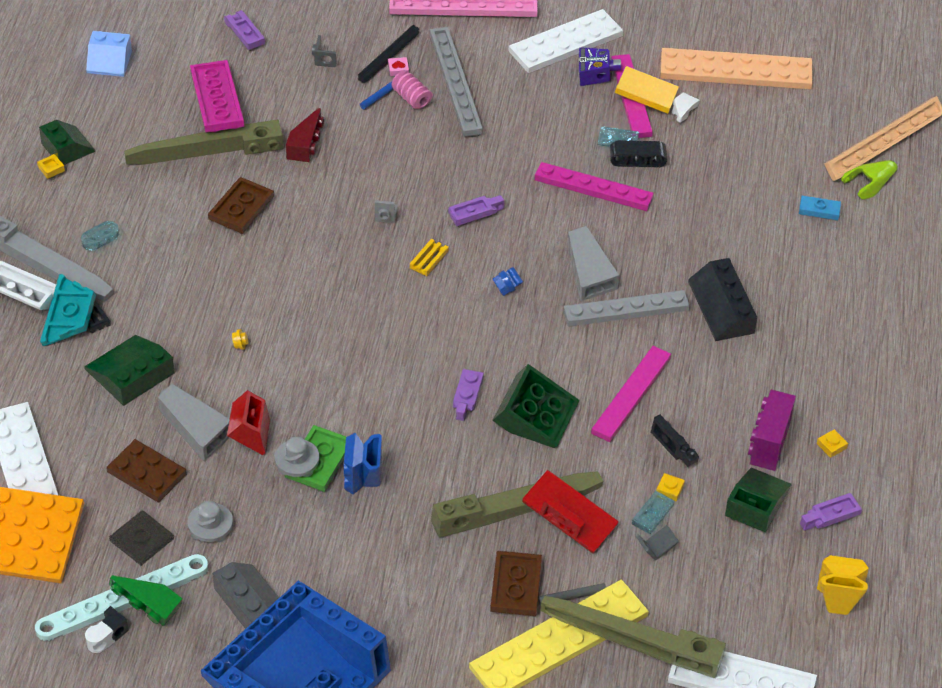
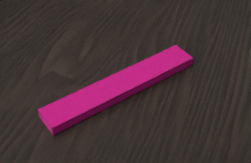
M630 54L611 56V60L621 59V71H614L617 84L626 66L634 69ZM621 96L633 139L652 137V128L645 105Z
M655 346L651 347L592 427L591 434L611 442L671 359V353Z

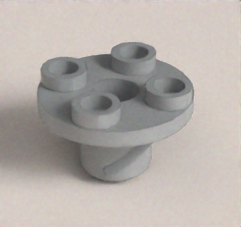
M290 437L288 441L281 444L276 450L275 463L279 473L282 475L309 477L318 466L319 452L313 443L302 437Z
M204 501L201 505L194 508L188 516V529L191 537L200 541L222 542L226 539L233 526L231 512L225 506L213 501Z

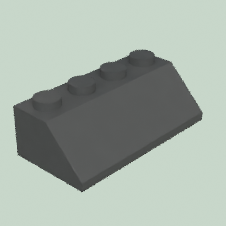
M231 562L212 573L215 591L245 629L279 599L265 579L251 564Z

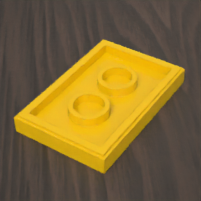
M626 66L615 93L669 113L679 86Z

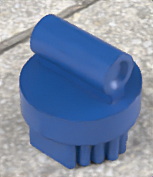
M514 267L506 272L504 270L498 273L499 275L493 278L494 283L503 296L515 291V287L523 283Z

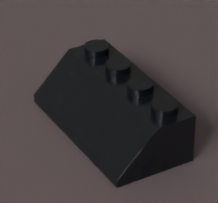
M730 258L710 261L688 279L715 341L755 334L757 315Z

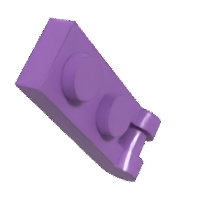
M242 10L237 11L235 15L231 16L229 14L224 16L226 25L230 26L248 50L265 44L263 35Z

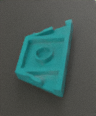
M59 274L40 339L42 346H47L87 331L96 298L93 290L82 287L80 283L72 282L65 275Z

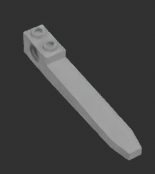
M0 216V251L55 280H58L59 274L65 275L68 280L76 281L82 287L93 290L96 294L95 299L106 302L113 295V288L100 277L19 232L16 224Z

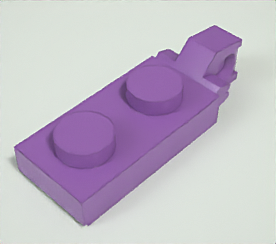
M501 195L493 198L482 196L448 208V213L455 225L459 226L504 209V199Z
M466 369L462 370L453 400V407L457 408L456 420L464 421L467 410H474L484 373Z
M848 493L814 505L806 515L801 516L800 525L803 530L812 529L815 526L817 529L858 516L861 514L862 509L852 494Z

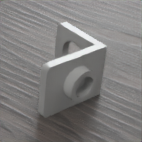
M376 200L375 221L395 223L398 206L394 202Z

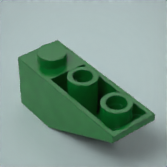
M114 575L110 577V589L120 597L123 595L127 598L129 604L136 610L141 609L147 613V617L155 624L160 623L165 626L182 605L183 598L164 584Z

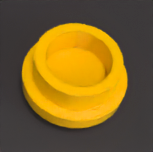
M237 329L236 332L232 333L235 349L240 348L244 350L245 345H248L247 334L242 332L241 329Z

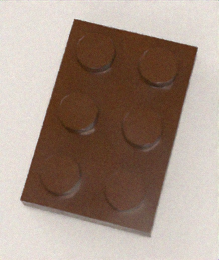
M239 177L208 213V220L243 234L272 200L274 190Z
M136 439L107 466L109 474L158 503L187 475L186 468Z
M507 551L496 552L490 612L536 616L542 555Z

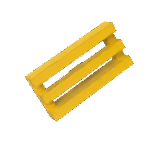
M431 239L410 262V269L428 276L448 253L449 246L445 245L443 247L442 243L438 242L436 244L435 240ZM437 251H439V253L432 259L433 255Z

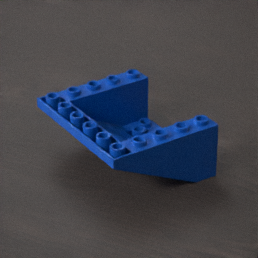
M298 580L201 669V674L213 688H374L391 671L387 640L384 634Z

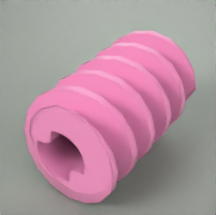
M401 71L392 81L393 90L402 96L414 109L425 107L432 99V92L411 73Z

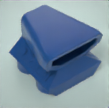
M356 433L346 437L344 489L354 495L363 486H380L382 436L380 434L371 435L364 444Z

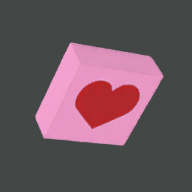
M407 57L388 59L390 76H396L401 71L409 73Z

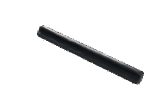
M415 25L410 26L358 74V80L362 83L367 82L388 62L389 58H393L419 34V28Z

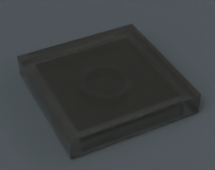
M141 510L110 535L109 539L110 542L142 566L174 539V535L145 511Z

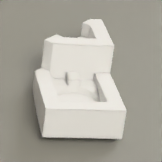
M686 93L677 96L674 99L672 113L677 115V121L682 122L687 119L689 111L698 107L700 100Z

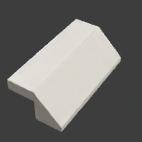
M0 261V293L39 310L50 308L56 284Z

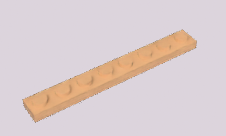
M932 97L824 163L832 181L841 178L846 172L862 165L942 115V105L938 97Z

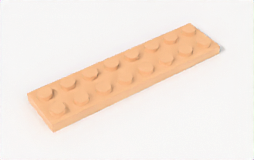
M662 48L660 79L812 89V58Z

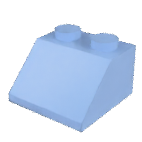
M93 31L88 44L86 72L124 77L132 53L130 34Z

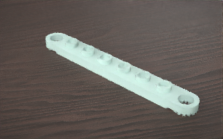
M195 554L136 578V580L164 584L173 590L191 582L195 578L203 577L208 572V562L204 556ZM197 562L202 565L199 569H192L190 567ZM110 589L39 619L35 624L36 635L43 641L54 640V638L60 635L64 636L104 619V611L110 606L118 612L132 606L127 598L123 595L121 597L116 595ZM45 625L53 627L50 632L41 631Z

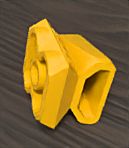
M832 555L823 559L817 589L823 593L826 609L829 613L849 614L867 592L868 584L866 583L869 568L863 560Z

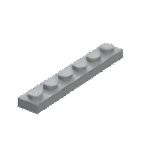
M681 290L564 306L563 312L567 326L570 327L689 311V302L685 291Z

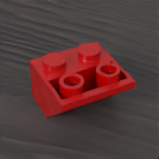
M247 390L232 402L227 432L228 437L261 455H264L266 451L270 424L265 399Z

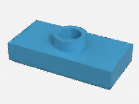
M801 196L799 214L838 220L841 202Z

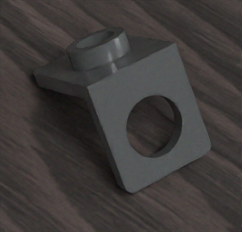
M318 35L316 44L312 46L315 65L336 67V52L322 50L321 35ZM324 55L330 56L332 61L325 62L321 57Z
M667 525L646 541L639 534L636 535L644 550L655 561L679 543V540Z

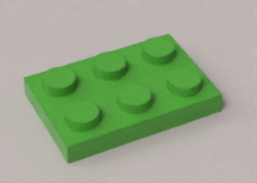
M313 425L305 440L313 443L318 449V466L309 477L285 475V478L325 492L344 460L346 436Z

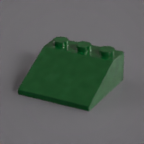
M137 335L132 336L84 366L85 370L123 406L175 373L173 357L159 344Z
M527 364L516 374L492 421L509 433L556 448L580 400Z

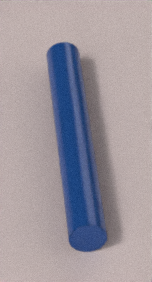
M392 81L362 101L360 107L364 110L392 91Z

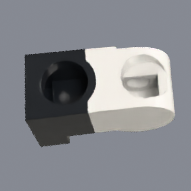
M112 606L104 611L105 618L100 623L89 627L85 632L87 648L92 653L104 651L128 632L127 619Z

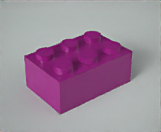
M771 389L769 396L763 398L761 405L763 410H761V413H758L755 424L758 426L755 429L753 428L750 441H752L748 450V455H751L750 465L772 471L776 470L791 424L796 399L795 395Z

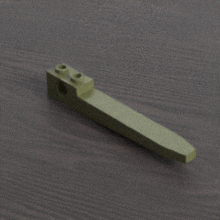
M277 119L244 124V127L237 129L202 132L146 143L124 151L126 165L152 164L244 150V154L249 155L282 150L283 135L279 120Z
M598 471L575 473L559 477L583 496L603 486V479ZM535 484L477 498L475 494L433 504L431 522L440 538L532 512L534 510L524 504L522 499Z
M544 596L541 602V611L561 622L669 664L716 679L726 643L716 638H708L694 631L684 629L680 630L678 636L564 599Z

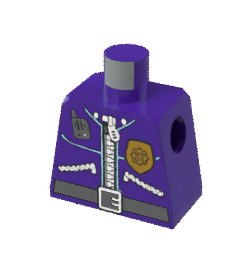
M579 48L580 86L609 82L610 71H621V59L610 60L608 49Z

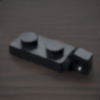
M661 414L655 416L651 428L653 436L676 460H682L687 467L697 463L699 455L695 449L690 448L684 437L679 435L670 422L666 421Z

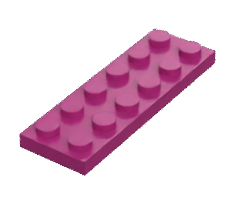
M228 60L190 65L205 133L244 127V120Z

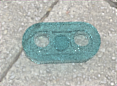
M106 221L84 232L81 236L83 248L90 251L97 250L117 239L119 236L118 225L115 222Z

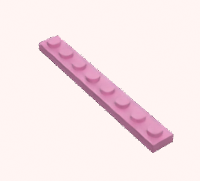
M390 0L389 14L537 17V0Z

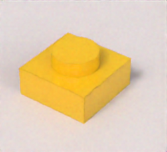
M55 154L37 161L38 168L47 179L65 171L63 163Z
M835 429L817 439V445L830 458L846 450L848 447V442Z
M664 473L656 489V495L677 502L685 480Z

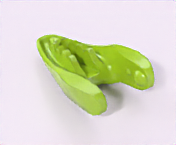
M891 160L863 164L846 172L842 176L841 181L848 183L863 172L872 182L859 190L858 197L869 199L882 189L889 178L897 171L898 166Z

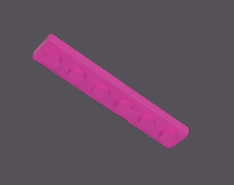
M544 162L540 163L535 173V181L648 211L653 200V192Z

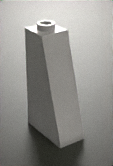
M587 226L569 231L567 247L579 299L583 301L617 290L619 274Z
M171 384L159 394V411L202 460L205 461L229 438L227 432L230 419L174 384Z

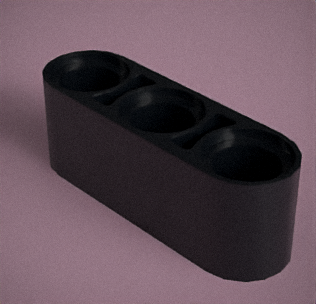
M614 141L610 145V161L612 165L617 167H663L667 163L666 145L660 141Z

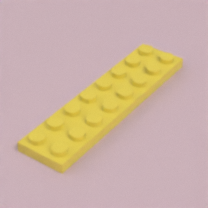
M622 579L577 603L636 623L648 617L649 613ZM552 617L469 663V668L484 688H521L607 639Z

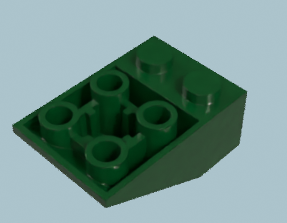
M751 467L731 492L727 500L725 516L766 533L792 484Z

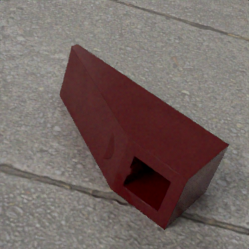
M317 108L290 131L286 143L287 160L310 162L311 156L315 155V142H319V129L323 128L324 125L321 108Z

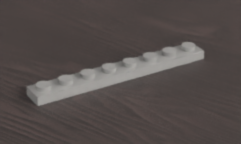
M449 28L430 29V37L463 137L482 134L483 128Z

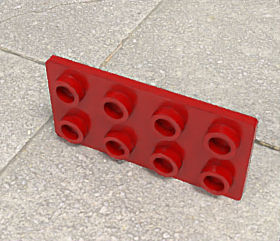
M549 470L542 475L522 499L524 504L591 553H594L618 525V520Z

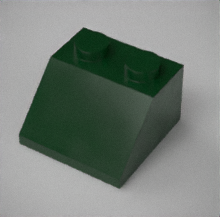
M56 119L39 127L42 145L50 155L55 154L63 165L95 152L92 145L74 125Z

